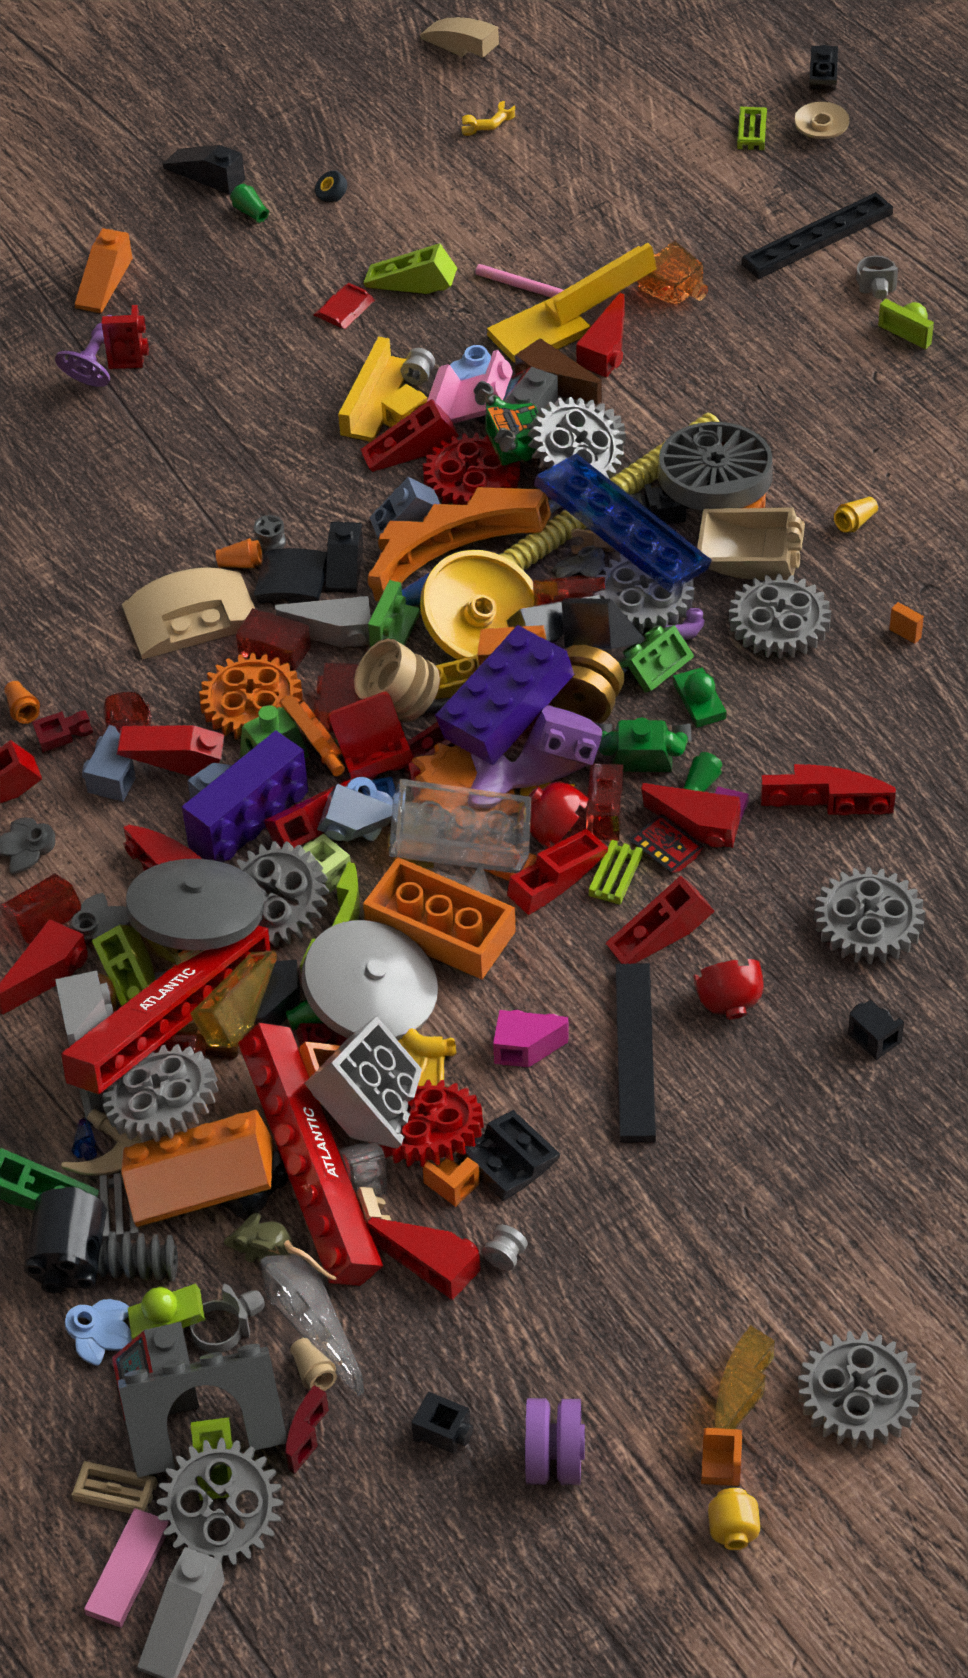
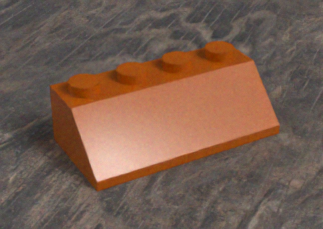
M257 1109L235 1114L232 1117L211 1123H204L187 1129L185 1133L183 1131L174 1133L171 1139L166 1135L161 1137L158 1142L153 1139L125 1147L123 1149L121 1173L133 1222L136 1227L271 1189L273 1138Z

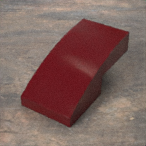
M316 1385L310 1389L303 1399L289 1429L285 1453L288 1470L293 1474L299 1470L318 1447L315 1427L329 1411L327 1394Z

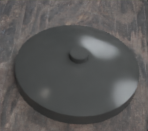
M180 859L158 864L139 874L128 888L126 894V913L133 928L142 936L157 944L182 950H209L236 943L256 929L263 915V894L257 882L250 875L232 865L207 859Z

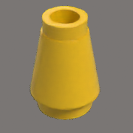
M872 497L841 504L834 513L835 525L842 532H855L878 511V504Z

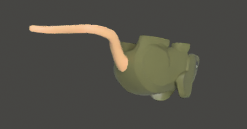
M258 1213L248 1217L242 1225L224 1240L226 1246L241 1253H246L245 1260L248 1262H253L259 1258V1262L262 1265L279 1267L289 1254H295L306 1260L327 1278L336 1280L335 1276L326 1272L307 1253L292 1246L291 1237L283 1224L273 1221L259 1224L261 1215Z

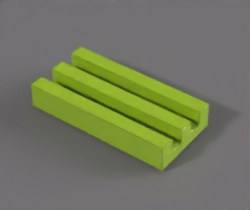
M740 107L737 149H743V145H748L750 150H754V145H759V150L765 149L766 107ZM745 114H750L749 137H743ZM756 114H761L760 138L754 137Z
M611 840L608 852L603 857L589 887V896L621 905L643 856V848L636 847L635 850H632L629 844L624 843L621 847L618 846V841ZM616 854L618 857L603 890L600 891L599 889ZM630 858L631 860L615 895L611 894L610 892L625 859Z

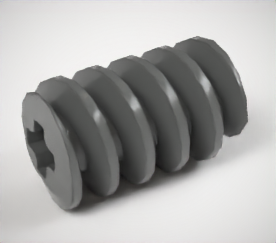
M110 1231L107 1241H103L100 1248L98 1266L100 1277H105L110 1269L113 1278H120L123 1271H125L128 1279H134L139 1270L140 1277L145 1280L151 1277L152 1272L156 1280H163L168 1272L170 1280L175 1281L178 1267L177 1245L174 1244L173 1236L168 1235L164 1245H160L158 1234H153L150 1244H146L144 1234L139 1233L136 1242L131 1243L129 1232H124L121 1242H117L115 1232Z

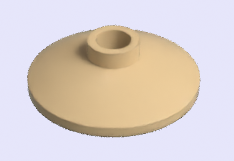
M813 102L804 105L796 112L795 126L802 134L816 139L834 138L847 130L849 115L845 109L834 103Z

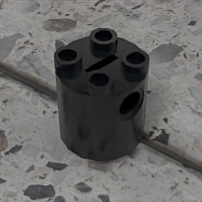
M75 1187L52 1189L41 1193L36 1198L24 1272L35 1281L41 1283L43 1291L55 1294L62 1292L63 1288L90 1289L95 1286L107 1208L103 1201Z

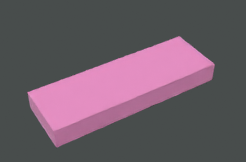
M134 1508L84 1608L87 1616L122 1628L166 1538L163 1532L170 1526V1521H160L158 1516Z

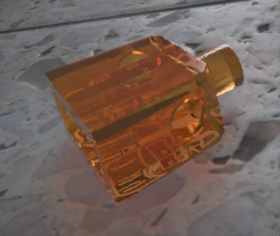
M673 241L654 255L656 270L638 280V289L673 305H678L689 296L700 301L708 292V286L703 283L702 263L676 241Z

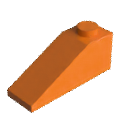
M102 228L89 254L75 301L76 309L97 313L103 312L133 259L129 233Z

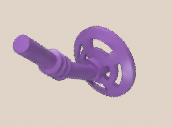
M99 323L92 331V338L85 351L80 353L60 351L56 354L55 362L64 373L73 379L91 386L103 387L109 383L110 375L96 361L95 355L101 344L104 343L102 324Z

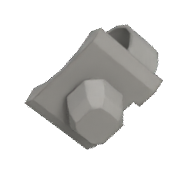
M874 255L866 257L858 263L856 280L860 285L859 292H872L876 299H884L887 297L888 292L896 290L898 268L889 258ZM878 266L886 269L875 270L867 267Z
M224 1283L222 1288L223 1300H212L203 1303L204 1314L214 1310H224L235 1314L239 1319V1328L227 1341L207 1343L200 1340L194 1334L195 1324L190 1325L194 1343L201 1350L208 1353H222L229 1351L237 1345L242 1336L250 1338L247 1316L252 1317L265 1307L264 1299L258 1290H251L241 1294V1298L238 1299L232 1288Z

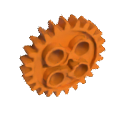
M251 653L249 660H245L241 654L238 655V662L234 663L229 658L226 659V667L217 664L215 665L216 674L207 673L208 681H202V691H199L201 712L205 715V721L212 722L213 730L222 727L224 736L233 731L235 739L241 736L242 727L245 723L259 717L258 712L263 706L282 707L279 704L281 698L291 694L298 704L303 701L301 680L297 679L296 670L290 671L288 663L280 666L278 657L269 662L267 654H264L260 660L256 659L254 653Z

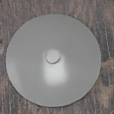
M354 920L339 923L328 928L312 943L302 967V987L310 1007L323 1023L346 1038H349L377 1016L393 1036L399 1040L409 1029L412 1028L418 1032L424 1026L437 1000V977L426 953L403 932L379 922Z

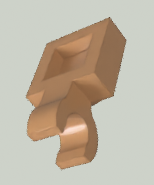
M576 528L571 530L572 537H581L583 539L581 545L571 546V551L575 554H578L579 550L586 546L593 545L602 548L604 552L616 551L617 547H624L625 544L623 528H592V530Z

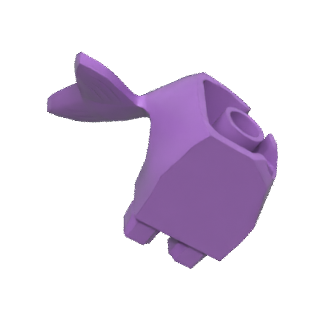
M547 705L536 718L521 753L515 762H510L502 755L494 765H491L471 754L477 775L468 794L469 803H496L513 788L540 786L572 774L587 765H593L601 741L602 729L586 717Z

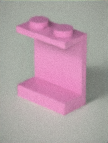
M499 350L493 351L486 374L465 380H460L449 364L440 366L427 402L433 399L450 417L453 424L486 415V403L484 405L476 403L474 388L480 381H485L493 387L494 392L492 395H496L503 400L513 371L509 362L503 358Z

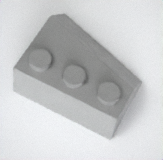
M97 970L55 979L69 1047L113 1014L107 983L100 984ZM79 1088L88 1124L91 1122L87 1120V1116L93 1109H97L101 1113L104 1110L102 1100L104 1091L96 1094Z
M376 1016L352 1034L304 1084L350 1138L398 1148L402 1145L404 1138L401 1134L402 1127L408 1123L410 1113L407 1112L408 1101L415 1097L422 1069Z

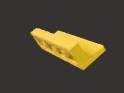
M649 243L641 247L637 246L544 302L546 310L562 326L656 270L652 246Z
M378 336L338 413L341 436L369 442L373 441L383 425L381 401L400 389L405 381L401 375V367L406 359L391 356L389 338Z

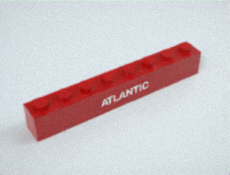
M258 925L251 934L236 943L221 948L194 950L61 1053L66 1083L96 1094L102 1093L256 970V962H266L270 959L271 949L268 928Z
M258 1023L238 1042L322 1266L326 1272L336 1277V1280L327 1278L328 1282L361 1286L383 1267L376 1245L321 1105L304 1084L310 1077L291 1028Z

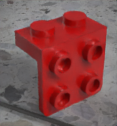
M381 692L329 713V720L352 779L366 777L372 780L378 774L385 771L400 770L414 759L389 693Z

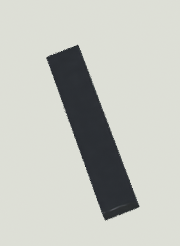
M875 192L742 256L741 264L757 279L763 278L892 215L893 206Z
M650 963L616 964L620 1143L656 1142Z

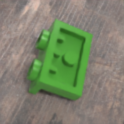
M389 580L368 623L370 648L377 642L388 638L396 640L405 646L420 615V609L405 605L406 597L402 596L401 582Z
M658 625L644 635L646 637L645 641L641 644L629 646L623 651L624 657L618 661L621 668L629 667L644 692L652 691L694 657V654L675 625L665 628Z

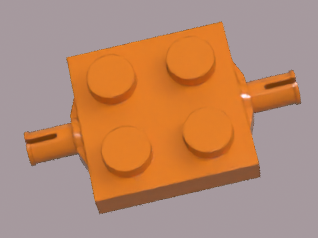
M292 694L282 697L279 704L296 722L319 753L321 762L330 769L333 776L341 775L345 770V766L338 758L342 751L322 723L318 721L305 701L298 704Z

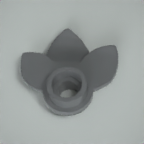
M591 545L579 550L578 555L558 562L552 569L553 572H556L558 583L579 572L586 579L592 580L605 567L603 560L605 553L602 548Z
M24 817L14 820L10 825L11 832L0 836V855L11 856L9 865L11 874L20 873L35 865L40 855L47 854L54 848L56 843L55 832L50 825L45 823L37 824L32 818Z
M99 893L87 898L82 903L81 911L73 916L69 928L84 934L85 942H90L119 924L128 926L130 922L125 906H108L104 893Z

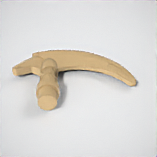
M93 1109L88 1114L87 1120L97 1130L104 1131L107 1135H110L111 1138L117 1141V1144L108 1153L99 1158L85 1162H62L61 1168L77 1174L94 1176L119 1172L122 1170L123 1149L143 1142H141L138 1135L130 1140L126 1132L121 1135L118 1134L116 1127L111 1126L107 1115L97 1109Z

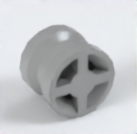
M423 348L411 349L401 367L402 377L414 385L426 383L430 372L435 366L434 356Z
M501 1224L493 1231V1240L485 1244L482 1254L495 1267L509 1271L515 1267L517 1263L516 1256L524 1252L528 1242L518 1230Z

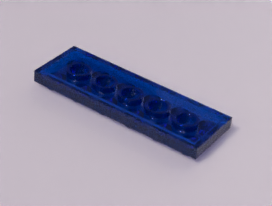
M577 453L536 476L534 485L669 593L709 569L712 559Z

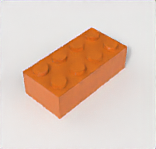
M400 857L395 859L363 903L364 919L366 921L386 924L403 932L415 941L427 956L483 980L516 932L515 907Z

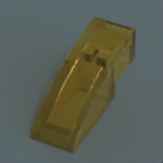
M751 1325L732 1352L720 1382L716 1403L715 1428L737 1429L765 1393L766 1375L763 1372L774 1360L775 1340Z

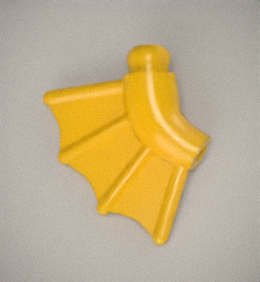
M411 1028L398 1040L422 1069L418 1082L419 1087L424 1086L427 1080L431 1081L432 1086H436L441 1080H444L445 1056L453 1057L457 1053L454 1038L443 1039L442 1036H423Z

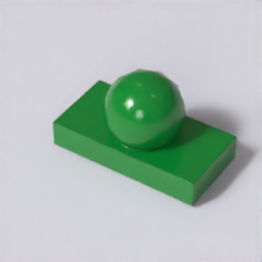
M703 667L673 675V684L696 728L726 719L727 711L715 691L714 679L704 671Z

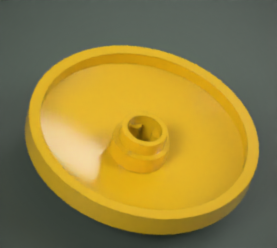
M483 550L460 551L441 560L427 577L420 597L421 615L427 631L441 649L457 660L477 655L481 629L508 627L506 620L519 609L543 605L535 584L518 565L501 555Z

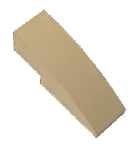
M456 17L438 20L420 34L421 39L461 57L471 52L483 58L499 44L498 26L471 18Z

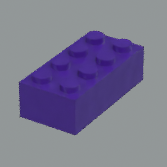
M517 625L435 715L444 739L494 765L541 713L543 708L550 703L575 675L568 653L563 648Z
M275 730L182 806L188 848L202 859L219 862L230 860L240 848L257 838L260 832L266 828L263 820L290 808L294 803L300 802L306 793L309 792L304 750Z

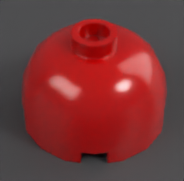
M564 782L550 783L543 789L537 786L525 801L529 804L525 813V824L532 836L544 847L549 848L550 841L554 844L558 843L579 819L575 811L579 805L585 809L589 798L577 788Z
M747 959L749 966H739L738 960H730L700 970L702 977L696 974L693 976L700 1002L707 1010L715 1014H726V1018L729 1020L746 1016V1010L754 1007L762 997L764 982L760 962L754 959Z

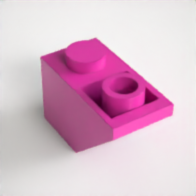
M499 1010L493 1042L494 1064L530 1067L568 1043L569 1039L568 1017L556 1014L525 1013L520 1010Z

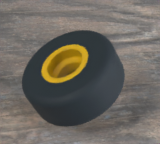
M328 171L318 179L315 186V194L322 201L337 202L344 196L347 190V180L338 171Z

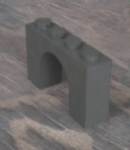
M248 1344L237 1349L238 1353L223 1356L221 1352L209 1353L201 1356L200 1362L185 1365L184 1361H174L164 1364L162 1366L163 1370L147 1373L146 1369L134 1370L124 1375L125 1379L118 1380L137 1478L164 1472L167 1468L175 1469L167 1429L168 1413L174 1401L183 1392L197 1386L210 1385L222 1388L237 1400L242 1410L249 1447L252 1446L255 1450L287 1443V1435L267 1346L260 1348L259 1344Z

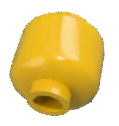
M740 1488L723 1489L709 1502V1530L714 1541L725 1545V1548L729 1550H741L759 1536L760 1519L758 1503L745 1490Z

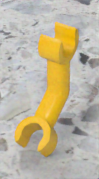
M505 101L498 104V112L491 119L476 120L472 115L462 116V124H470V126L461 127L462 134L470 136L480 130H495L504 120H511L515 117V105L511 109L506 110L504 109Z

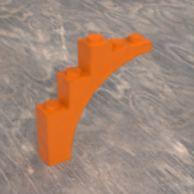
M478 487L467 505L433 504L428 515L424 517L423 522L389 521L378 540L379 549L382 552L375 566L368 574V585L372 588L375 601L380 600L389 580L402 583L409 575L427 562L450 550L495 536L516 533H542L551 516L546 490Z

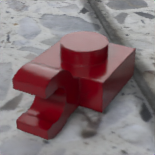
M86 710L76 712L66 718L61 711L32 721L43 752L73 742L71 735L83 737L93 733Z

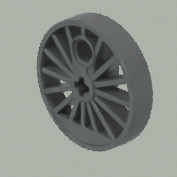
M704 422L682 428L664 442L659 454L658 481L664 492L676 502L697 510L743 508L759 500L768 491L773 480L772 453L766 441L754 431L732 423Z

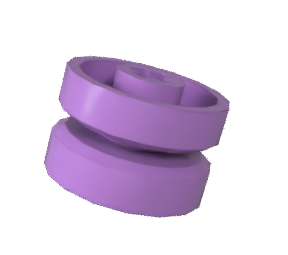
M527 1398L525 1439L526 1484L546 1485L550 1479V1460H557V1479L560 1484L581 1485V1460H585V1424H581V1399H561L558 1403L557 1423H551V1407L546 1398Z

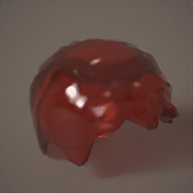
M121 692L105 698L103 713L107 728L109 725L115 726L120 734L122 726L151 725L152 713L149 703L146 705L139 693Z

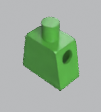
M263 706L258 712L259 717L245 723L242 727L240 759L275 730L304 750V758L309 756L298 726L282 707Z

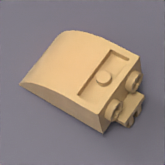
M794 508L703 509L695 562L710 570L736 578L765 580V575H768L771 580H776L777 575L781 574L783 580H788L791 575H794L795 568L800 566V551L802 550L805 523L796 516Z

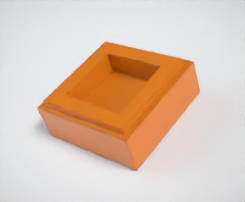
M897 602L891 608L889 630L916 644L922 636L924 616Z

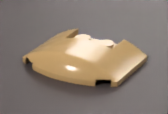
M193 568L165 575L148 583L122 603L123 611L142 660L262 627L241 573L222 568Z

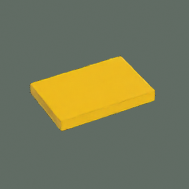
M545 301L488 327L487 336L515 363V355L539 338L554 348L559 349L582 338L591 326L580 315L561 326L546 310Z

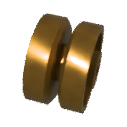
M573 645L564 649L568 653L575 675L548 705L574 712L590 719L592 722H605L612 712L615 699L624 683V672L619 662L610 654L592 646Z

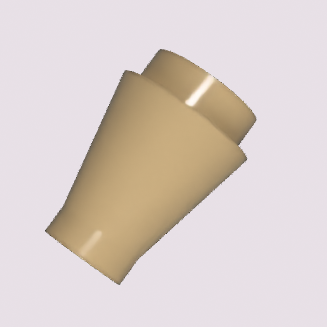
M308 1338L298 1339L292 1344L290 1352L295 1359L303 1386L311 1389L316 1385L323 1391L329 1389L337 1378L335 1364L312 1345Z

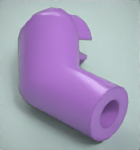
M699 608L687 610V618L682 624L675 625L684 640L694 638L704 626L703 611Z

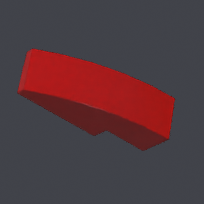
M586 828L538 853L535 864L510 876L507 896L524 912L530 915L579 881L608 852V847Z

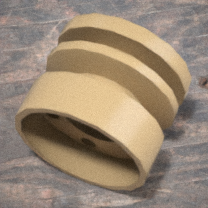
M389 638L381 640L369 648L362 657L354 678L355 692L361 699L381 692L389 693L398 719L402 722L416 720L426 712L434 701L440 683L439 670L434 663L425 660L421 655L414 654L403 644Z

